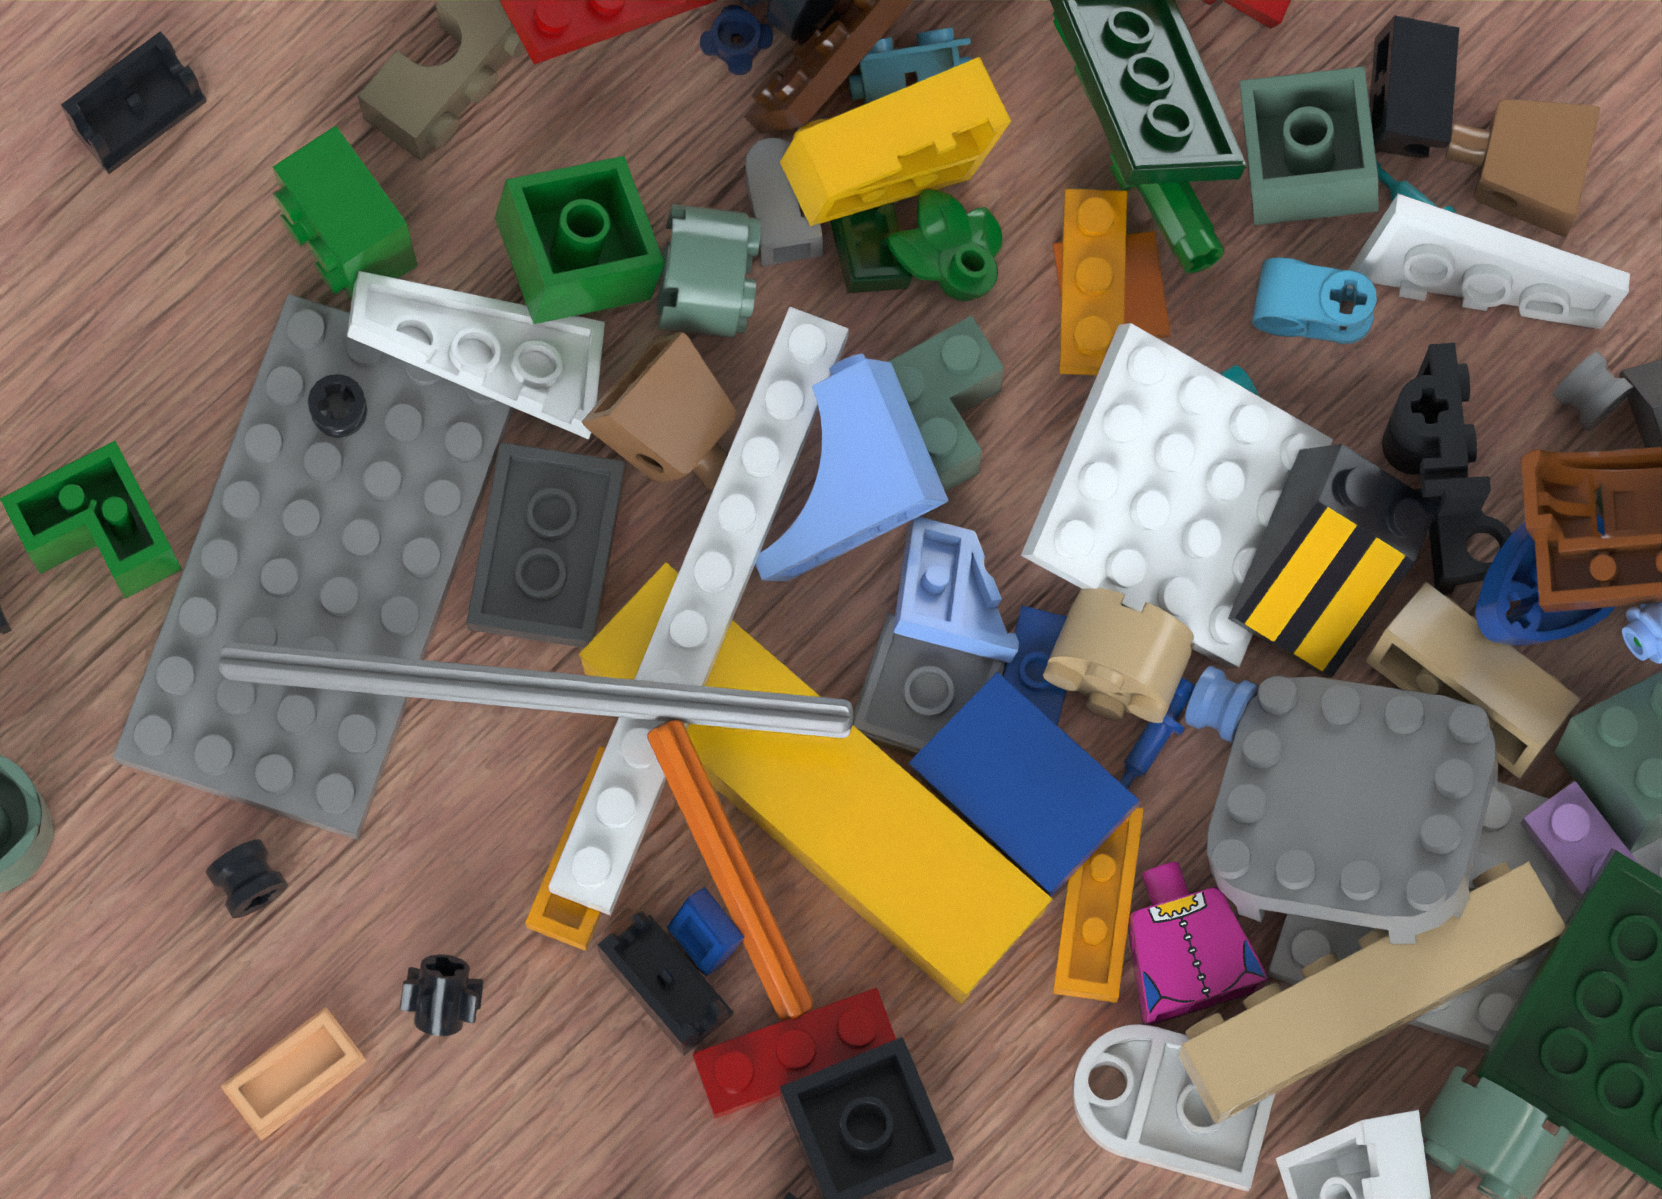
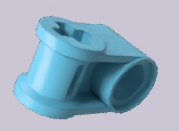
M1270 258L1264 260L1261 266L1252 324L1260 331L1277 336H1301L1339 344H1353L1362 340L1370 332L1374 320L1373 311L1377 302L1376 289L1372 281L1364 274L1353 270L1310 265L1291 258ZM1348 285H1352V286H1353V290L1347 288V286H1348ZM1342 301L1354 303L1352 314L1340 313ZM1340 326H1347L1346 330L1340 329Z

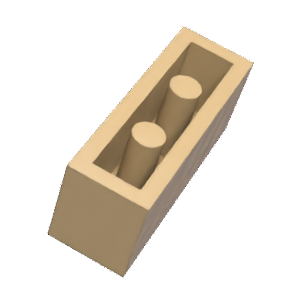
M1427 582L1386 628L1365 661L1402 690L1442 695L1467 704H1474L1484 709L1488 716L1489 727L1495 737L1497 762L1519 779L1556 735L1581 700V698L1567 689L1558 678L1546 673L1514 649L1512 645L1494 643L1487 639L1481 632L1475 618L1461 609L1456 601L1444 596Z

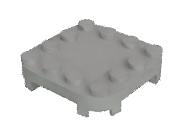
M1271 676L1265 679L1258 688V695L1249 702L1239 720L1208 828L1207 855L1212 878L1215 879L1219 890L1237 906L1238 914L1262 922L1264 912L1268 910L1389 931L1390 944H1416L1415 935L1440 927L1453 915L1460 919L1470 899L1468 884L1492 788H1498L1496 743L1489 727L1487 713L1477 705L1429 693L1321 677L1287 678L1285 676Z

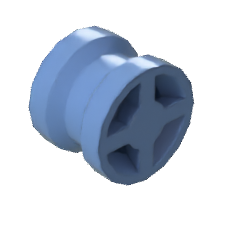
M1208 666L1200 676L1190 697L1186 710V724L1197 729L1209 726L1218 730L1221 739L1233 743L1239 720L1249 702L1258 695L1259 685L1248 680H1243L1239 683L1227 679L1223 670L1214 666Z

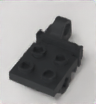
M1455 343L1429 345L1416 378L1409 381L1401 390L1382 438V449L1387 461L1400 472L1412 475L1420 474L1422 488L1414 490L1439 505L1429 528L1435 589L1443 595L1452 594L1456 585L1484 581L1485 575L1492 562L1477 561L1470 555L1466 545L1467 539L1476 533L1489 534L1498 541L1501 548L1512 534L1503 522L1486 516L1482 511V507L1491 491L1490 477L1467 478L1469 463L1476 462L1477 439L1474 425H1464L1462 402H1468L1470 399V376L1467 364L1457 363Z

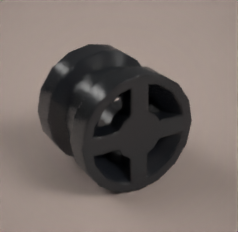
M261 839L251 840L231 849L216 859L206 870V874L213 886L222 887L226 893L225 906L232 918L244 917L258 911L278 898L288 887L281 872L271 870L268 865L267 857L269 852Z

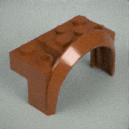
M1662 447L1594 452H1549L1536 449L1522 456L1521 469L1526 530L1535 541L1539 606L1543 611L1547 613L1640 605L1651 602L1662 603ZM1600 486L1602 491L1605 537L1598 532L1595 492Z

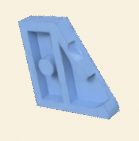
M920 516L911 520L906 533L893 633L1011 663L1018 652L1019 641L1015 632L1007 634L997 608L1002 598L994 578L989 575L984 567L985 555L975 531Z

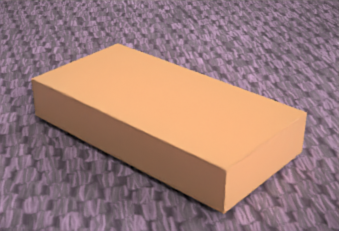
M324 1007L220 1087L262 1141L367 1061L327 1007Z

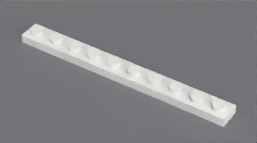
M789 307L635 680L696 686L706 685L819 410L812 386L831 376L829 368L839 361L849 337V328ZM618 718L548 886L551 893L611 916L666 782L665 775L647 739V733L666 721ZM683 723L684 726H685V728H686V730H687L689 724H688V723Z

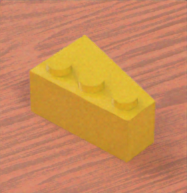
M977 57L829 120L818 119L807 123L794 133V139L780 160V164L809 225L814 226L919 195L923 189L937 190L970 180L1008 127L1011 119L981 58Z

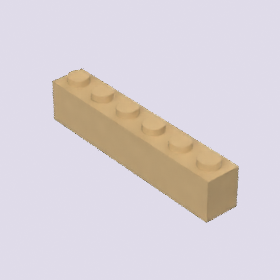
M1529 861L1513 870H1510L1507 863L1503 862L1474 878L1472 883L1476 889L1469 893L1470 899L1460 919L1453 915L1440 927L1415 935L1416 944H1390L1389 931L1376 928L1358 940L1362 948L1358 952L1340 961L1335 952L1325 955L1300 971L1304 977L1303 981L1284 991L1281 990L1278 983L1268 985L1243 1001L1247 1009L1246 1011L1225 1022L1220 1013H1217L1187 1029L1185 1033L1189 1041L1182 1044L1178 1057L1215 1124L1232 1117L1549 949L1554 940L1561 935L1566 925Z

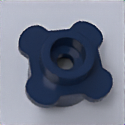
M739 5L724 7L721 14L715 19L712 30L705 31L700 37L702 52L707 56L716 55L728 64V70L734 75H744L750 72L752 60L761 49H767L773 43L772 29L766 24H759L753 14L744 10ZM738 35L743 40L740 44H733L731 38Z

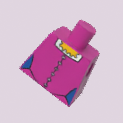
M1179 862L1166 863L1149 869L1142 874L1152 906L1131 913L1128 923V934L1143 1025H1155L1252 995L1264 988L1268 980L1265 970L1226 898L1218 887L1189 894Z

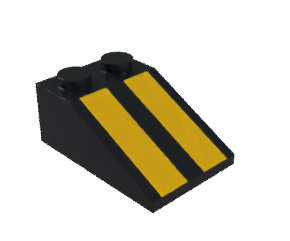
M1343 444L1299 450L1228 619L1321 676L1332 678L1415 563L1439 505L1427 497H1423L1416 490Z

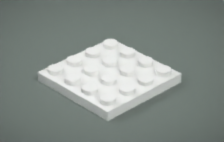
M1134 324L1118 325L1021 556L1081 589L1103 588L1126 594L1121 606L1141 612L1145 602L1161 608L1179 619L1192 631L1194 635L1192 641L1194 643L1193 650L1226 668H1239L1253 634L1229 620L1230 612L1299 450L1330 446L1333 439Z

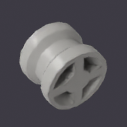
M1596 351L1582 361L1558 385L1553 392V396L1561 404H1571L1579 412V422L1587 431H1590L1606 419L1627 398L1634 387L1625 378H1615L1607 370V360L1599 351Z

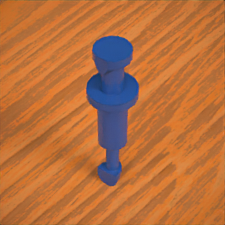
M1181 678L1162 723L1149 722L1124 760L1126 772L1119 782L1128 789L1135 777L1139 778L1141 775H1146L1172 733L1181 736L1185 730L1176 720L1190 700L1195 688L1193 683Z

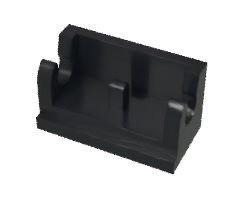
M1394 15L1375 37L1369 103L1375 153L1384 152L1406 157L1428 158L1430 147L1446 148L1451 143L1460 27Z
M161 31L61 104L72 131L108 174L112 173L207 102L192 69L189 66L184 68L178 60L172 44Z
M641 911L633 916L631 920L633 923L622 934L617 936L611 933L597 944L600 958L683 1056H685L734 1015V1012L652 916H647Z

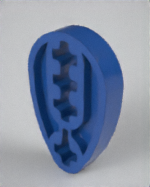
M1597 514L1598 532L1605 537L1604 520ZM1524 522L1510 535L1496 554L1485 575L1475 612L1477 624L1487 639L1494 643L1523 646L1562 639L1585 631L1605 619L1615 607L1545 613L1539 606L1535 541L1526 530V523ZM1520 600V604L1506 618L1505 613L1510 609L1509 602Z

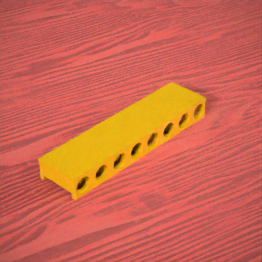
M665 562L579 653L586 675L635 680L679 574L668 563ZM732 620L705 686L820 697ZM689 724L687 732L712 786L961 1005L970 996V992L1032 923L1046 912L1048 905L1052 901L1048 894L854 725H852L850 735L845 738Z

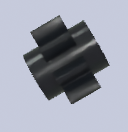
M445 954L431 955L421 961L420 969L415 967L408 968L407 980L403 981L400 1010L406 1012L415 1011L414 1024L424 1033L435 1036L453 1035L462 1029L463 1021L472 1024L475 1022L476 1012L481 1007L484 982L481 979H469L470 967L464 960Z

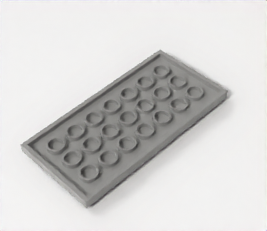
M288 294L113 758L119 764L359 840L410 697L228 680L219 670L222 647L226 643L235 642L424 660L495 464L500 442H503L514 408L347 337L349 312ZM334 374L349 376L358 382L364 392L368 409L366 421L359 431L341 438L327 436L319 431L312 420L308 407L309 393L315 383L325 376ZM341 393L332 394L328 397L329 407L321 411V413L326 416L329 411H332L335 419L344 418L348 415L346 405L355 400L349 396L344 401Z

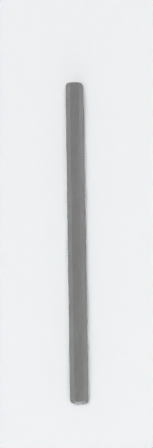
M235 642L223 645L219 660L220 673L226 679L657 721L679 719L683 723L836 738L848 737L853 723V707L846 699Z

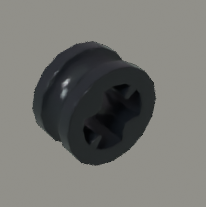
M341 374L325 376L317 381L310 390L308 397L309 412L318 430L325 435L335 438L347 437L359 431L365 423L368 409L364 392L358 382L349 376ZM341 393L344 401L349 396L354 398L355 401L346 405L348 415L344 418L335 419L332 411H329L326 416L321 413V411L329 407L328 397L332 394Z

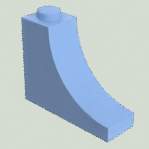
M864 354L854 355L832 365L829 368L831 376L812 386L818 403L822 428V452L819 470L809 499L800 515L777 541L760 552L755 565L762 580L788 582L949 502L891 362L865 358Z

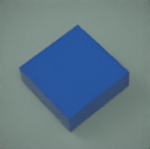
M705 887L690 895L667 925L669 932L706 977L721 968L745 938Z

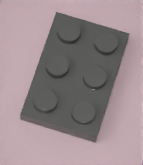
M500 442L466 621L468 630L585 648L597 634L625 479V461Z

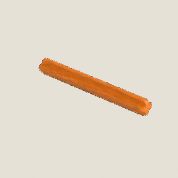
M673 719L661 723L647 733L650 746L732 921L745 937L742 942L777 1017L782 1021L797 1018L813 1007L812 997L683 722L679 719Z

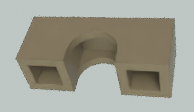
M439 0L436 3L440 27L461 44L458 52L444 64L422 66L414 63L396 50L357 96L363 119L420 161L432 147L436 149L442 148L454 135L459 125L458 117L471 101L477 104L490 93L498 78L496 72L510 55L517 58L526 50L499 0Z

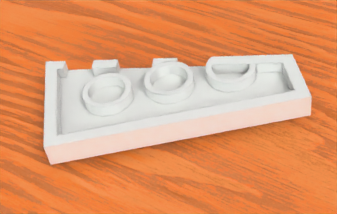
M358 271L353 288L347 337L586 439H589L592 433L581 421L597 404L605 322L571 316L533 324L526 305Z

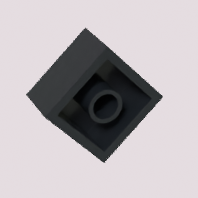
M903 1037L780 1086L781 1103L821 1199H885L952 1171L954 1158Z

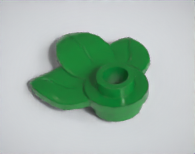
M923 189L917 200V223L919 228L889 234L886 242L890 251L899 263L914 277L921 280L938 281L943 292L955 300L971 301L985 296L993 288L998 277V268L994 257L1001 249L1003 242L1002 231L998 221L986 207L976 208L966 213L962 204L952 195L940 190ZM963 265L969 267L972 271L966 269Z

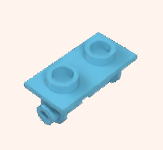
M953 27L916 33L918 45L894 49L892 37L879 39L859 62V74L848 76L851 99H864V103L867 104L907 87L904 73L916 71L917 82H920L970 61V56L959 58L958 46L971 44L970 38L955 39Z

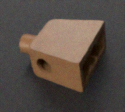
M1515 99L1499 100L1491 119L1489 131L1458 123L1453 124L1451 143L1447 146L1445 159L1480 167L1474 192V199L1479 203L1554 234L1567 237L1577 215L1600 107Z
M679 332L653 340L581 423L651 480L663 483L684 478L692 471L709 490H713L728 456L717 441L736 421L737 414L736 409L689 337L684 332Z

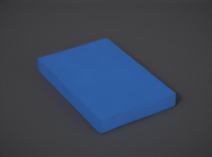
M998 672L908 763L911 771L1050 897L1059 890L1139 806V799Z

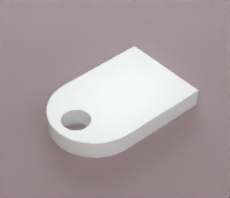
M1137 1024L1113 1029L1091 1044L1082 1056L1076 1070L1073 1082V1103L1081 1126L1093 1141L1105 1150L1122 1157L1249 1192L1275 1094L1215 1124L1178 1057L1182 1044L1189 1041L1187 1035L1155 1026ZM1104 1065L1117 1068L1125 1078L1126 1089L1124 1093L1113 1100H1104L1094 1095L1089 1087L1088 1077L1095 1068Z

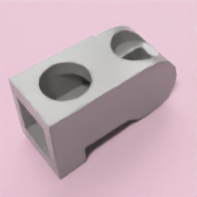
M766 138L758 141L750 148L746 156V186L752 218L761 219L758 250L762 267L823 256L821 225L810 226L806 217H801L799 202L780 164V160L790 146V143L779 138Z

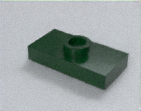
M893 202L830 221L847 294L908 288L912 275L895 258L886 242L889 234L900 231Z

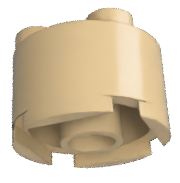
M1103 588L1081 589L1070 608L1049 657L1048 664L1043 673L1044 679L1059 688L1077 691L1088 697L1086 707L1103 718L1120 721L1124 712H1127L1149 722L1162 723L1192 653L1191 650L1194 646V643H1192L1194 639L1192 631L1179 619L1150 603L1145 602L1140 612L1121 606L1126 594Z

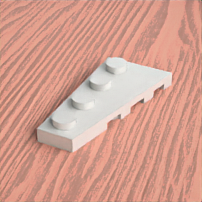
M1397 194L1348 269L1364 274L1372 283L1400 287L1399 297L1425 301L1427 292L1463 298L1462 307L1487 311L1488 307L1501 304L1518 306L1521 317L1595 329L1603 328L1629 292L1630 273L1401 194ZM1348 285L1347 288L1353 289V286Z

